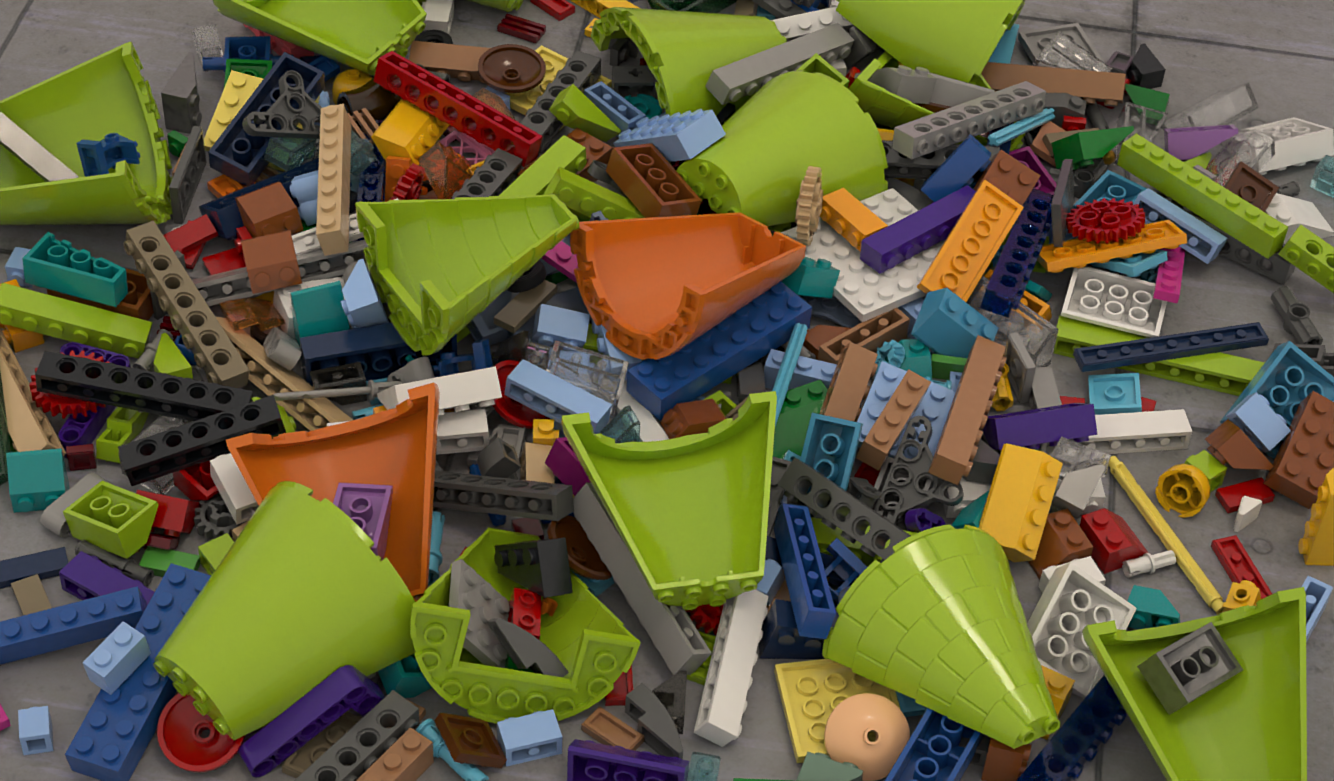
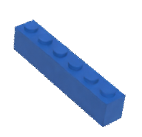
M782 503L773 529L799 636L827 639L836 611L810 512L807 506Z
M137 586L1 621L0 665L106 638L123 621L135 629L147 607V602Z

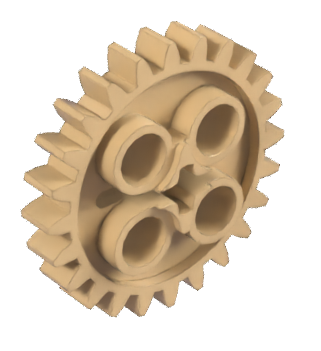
M813 166L808 167L806 176L801 182L795 217L797 241L806 246L811 245L822 212V169Z

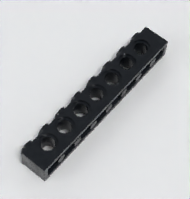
M49 351L44 352L35 374L38 392L193 422L252 402L251 398H253V391L243 388L223 386L217 383H208L191 378H182L165 373L151 372Z

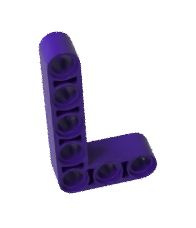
M76 342L66 343L60 348V353L63 352L65 355H70L72 350L75 352V355H79L83 350L85 356L94 352L95 359L103 356L104 362L109 361L116 365L130 367V361L127 356ZM106 405L105 408L97 406V413L89 410L87 411V417H84L82 413H78L76 419H73L72 414H70L58 433L59 441L65 452L66 446L92 444L116 406Z
M345 665L333 672L241 745L238 753L251 775L255 778L262 777L276 768L350 708L364 717L385 696L378 685L354 666Z

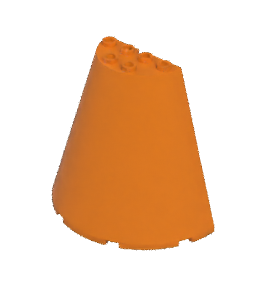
M741 212L579 222V229L573 230L570 233L571 253L576 254L578 268L574 269V274L580 294L590 316L597 326L601 324L608 331L606 332V338L615 347L634 358L642 360H657L671 356L795 272L804 259L806 245L778 231L774 232L772 236L768 226Z
M433 382L408 389L409 399L396 405V408L309 432L283 433L273 437V439L270 434L248 433L226 439L227 447L258 505L261 504L271 488L283 481L302 484L313 490V494L310 495L311 497L320 502L326 498L332 503L334 502L339 483L393 486L384 558L387 557L398 572L415 602L424 595V591L428 588L440 399V392L436 383Z

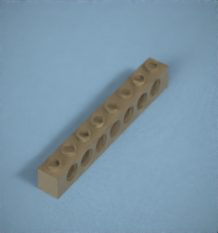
M151 221L126 230V241L123 242L126 253L129 256L132 255L138 272L144 274L149 290L152 293H156L161 309L169 314L173 328L181 333L185 347L193 352L195 362L200 369L203 368L208 383H217L234 388L248 385L250 370L156 223Z

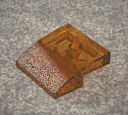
M242 298L219 303L221 312L235 331L256 324L262 332L285 324L283 317L269 300Z

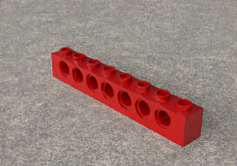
M390 51L378 58L373 81L384 89L416 105L422 111L437 117L438 120L451 125L459 132L472 137L478 143L484 144L494 151L499 148L523 159L522 167H526L537 159L543 138L542 135L394 51Z

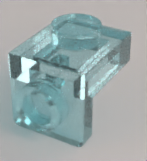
M693 752L686 781H718L720 756Z

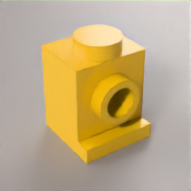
M533 419V443L553 446L556 438H559V430H554V419Z
M1242 580L1240 584L1233 582L1226 602L1223 603V612L1247 605L1257 606L1256 602L1261 600L1260 588H1257L1253 582Z

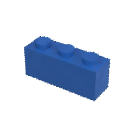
M970 134L922 184L921 191L933 202H936L962 187L969 186L974 181L972 176L978 170L983 172L991 163L989 160L991 152Z

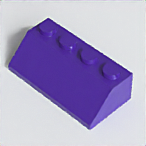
M1070 403L988 416L982 430L989 446L994 450H1000V454L1003 444L1006 443L1034 450L1039 449L1042 443L1049 442V446L1064 445V440L1073 439V442L1089 441V436L1098 435L1094 404Z
M575 739L568 748L567 781H688L690 761L682 760L678 757L656 755L648 751L640 752L625 749L621 746L599 744L591 740Z

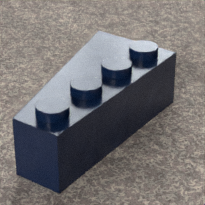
M775 599L762 624L763 636L759 642L760 659H825L822 656L824 639L799 636L791 601ZM837 612L831 627L835 626L839 617Z

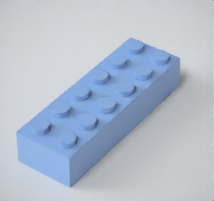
M698 109L693 113L689 110L683 114L677 112L671 116L666 114L660 118L658 115L651 119L645 117L636 123L637 127L633 130L628 129L619 134L620 139L613 144L615 147L653 143L668 162L692 159L725 136L726 133L713 110L703 111Z

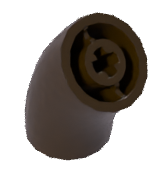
M374 76L364 86L339 94L337 105L344 104L350 116L353 115V111L362 113L361 109L366 108L379 126L402 99L395 93L373 81ZM355 121L360 130L364 132L358 121Z

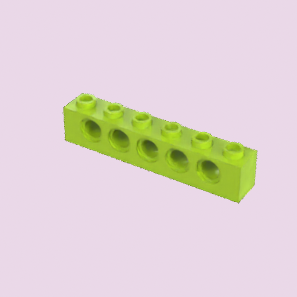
M1300 224L1278 255L1334 293V247Z

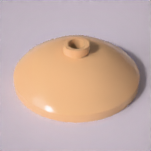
M870 693L857 694L840 702L829 715L824 731L825 748L831 760L840 763L849 762L856 765L860 770H863L862 781H875L887 777L910 739L908 722L899 707L883 696ZM869 731H873L876 734L874 742L869 741L867 738Z

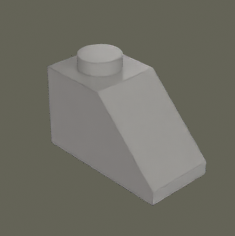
M1100 464L1066 473L1063 479L1057 482L1051 505L1061 510L1068 508L1072 516L1079 518L1106 466Z

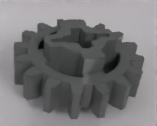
M219 492L216 498L211 497L208 499V502L200 501V508L195 509V527L199 535H205V540L207 541L212 537L217 538L226 533L232 538V530L243 524L236 525Z

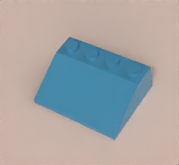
M1287 341L1277 346L1220 422L1223 424L1228 419L1226 415L1246 396L1257 392L1258 395L1264 396L1269 401V407L1276 414L1281 415L1286 420V426L1289 428L1301 401L1312 391L1334 402V377L1291 341ZM1284 438L1273 449L1265 452V454L1275 459Z

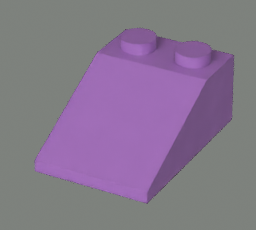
M1234 125L1164 129L1165 151L1185 162L1186 159L1195 158L1238 134V128Z
M339 483L333 504L348 515L371 538L374 546L370 549L376 556L379 555L382 561L387 545L393 486Z

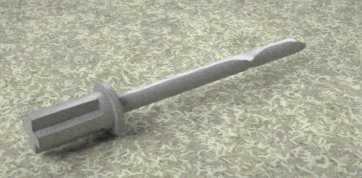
M369 380L367 387L275 393L274 398L275 401L368 394L369 399L374 400L378 397L377 393L403 383L402 381L376 383L373 380Z

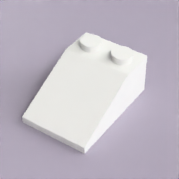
M1276 193L1265 211L1271 217L1288 226L1284 244L1287 243L1300 224L1320 238L1334 236L1333 229L1312 202Z

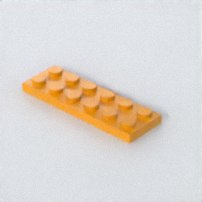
M984 180L930 264L917 288L925 294L948 288L967 302L1024 207L987 180Z
M1164 220L1145 224V228L1141 229V233H1136L1135 237L1128 236V240L1120 238L1119 242L1112 240L1108 244L1105 241L1096 244V240L1087 243L1086 238L1083 240L1076 238L1064 241L1063 247H1054L1053 243L1032 247L1033 257L1048 272L1059 273L1065 268H1083L1089 263H1107L1113 258L1125 259L1132 257L1133 254H1150L1162 248L1175 249L1179 245L1187 243V234L1172 221Z

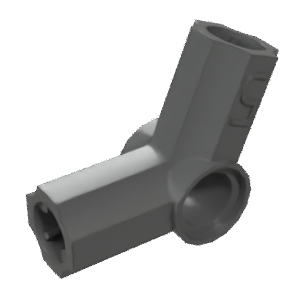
M1096 159L1093 165L1077 169L1073 172L1074 197L1080 199L1107 171L1108 166L1104 163L1103 159ZM1050 168L1049 174L1057 184L1060 169Z

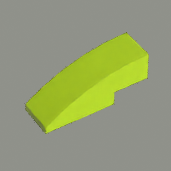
M117 407L107 418V429L96 440V459L121 464L122 459L118 447L137 440L149 413H139L136 410Z

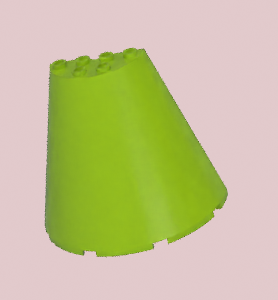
M213 0L214 5L219 8L218 12L230 19L372 76L375 75L378 58L390 51L405 57L408 53V47L426 27L424 21L427 13L417 0Z
M836 0L839 2L836 11L904 66L913 70L916 67L928 69L930 73L976 85L1006 30H1011L1026 0Z
M612 7L600 13L601 19L595 20L591 32V38L599 51L608 50L611 39L629 37L636 44L648 68L658 81L655 83L659 105L662 109L665 108V113L670 116L677 112L683 114L689 110L693 113L698 109L703 111L713 110L717 116L726 104L722 105L705 87L712 71L787 42L786 38L780 34L775 22L763 16ZM747 95L740 98L736 102L729 103L734 104L737 111L753 95Z
M806 70L783 73L765 83L722 125L726 133L725 136L692 159L685 160L676 170L702 201L704 198L708 200L709 206L717 214L741 212L766 226L795 222L801 182L804 180L809 166L822 169L821 189L823 190V196L845 188L856 199L861 201L888 190V182L885 180L884 169L888 168L886 153L881 136L870 114L862 111L858 105L859 99L840 82L822 73L817 72L813 74L806 72Z
M776 391L749 394L745 403L738 409V417L734 421L733 418H727L709 427L708 433L686 435L661 441L615 444V439L601 433L594 434L589 412L562 415V427L565 437L649 589L659 602L672 606H682L683 610H692L700 605L707 604L713 607L721 606L726 603L727 599L755 590L758 587L757 584L762 580L766 555L777 404Z
M279 482L270 489L154 660L155 663H153L154 668L162 677L168 676L174 682L173 686L180 695H190L195 699L193 702L195 709L203 716L207 714L213 720V725L220 734H228L233 740L269 724L333 672L345 665H352L365 676H369L415 653L410 634V615L412 603H415V600L387 557L381 561V557L373 553L370 548L374 546V542L348 515L326 498L320 502L311 497L310 495L313 494V490L296 482Z
M1304 587L1277 591L1256 602L1257 606H1242L1220 613L1217 616L1126 632V630L1117 629L1115 620L1090 624L1083 628L1082 633L1085 643L1166 781H1307L1306 592ZM1212 622L1243 671L1169 715L1137 666L1155 653Z

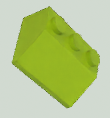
M101 481L62 512L72 537L79 540H87L89 543L128 559L147 543L158 509V503L108 482Z

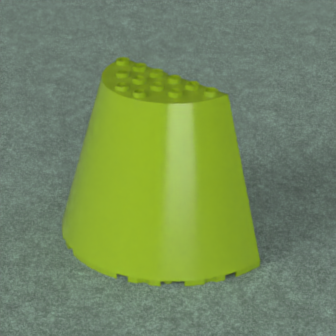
M132 41L0 101V111L80 177L45 182L0 144V225L145 224L151 221L160 224L171 219L170 215L173 213L169 186L173 177H170L167 171L172 169L167 140L161 141L160 139L164 137V132L162 128H159L157 122L161 117L152 95L149 81H144V76L141 75L140 70L144 68ZM110 133H118L125 138L137 142L138 146L136 149L140 153V164H130L123 160L116 163L115 169L111 167L108 170L109 174L85 177L76 143L82 139L101 141L105 139V135Z

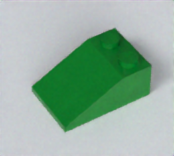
M1128 126L1078 132L1052 142L1056 169H1061L1064 159H1073V171L1080 169V167L1093 165L1094 160L1105 156L1132 133L1134 127Z

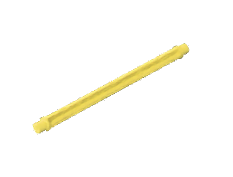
M1116 456L1109 457L1106 463L1110 467V472L1126 491L1156 535L1161 539L1168 551L1172 550L1175 553L1177 564L1196 587V590L1208 607L1212 608L1217 615L1223 613V598L1140 485L1137 484L1124 463L1119 461Z

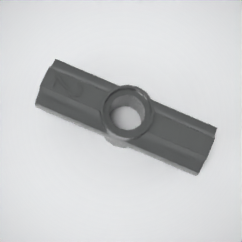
M1287 286L1279 287L1277 291L1273 292L1271 300L1284 319V330L1293 334L1299 344L1321 345L1323 338L1309 318V307L1299 303L1292 290Z

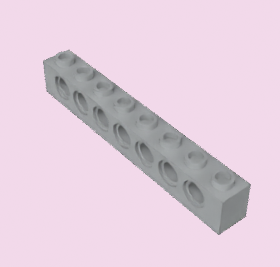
M1024 81L894 127L892 149L910 159H914L964 141L970 134L975 137L1043 112L1046 91Z

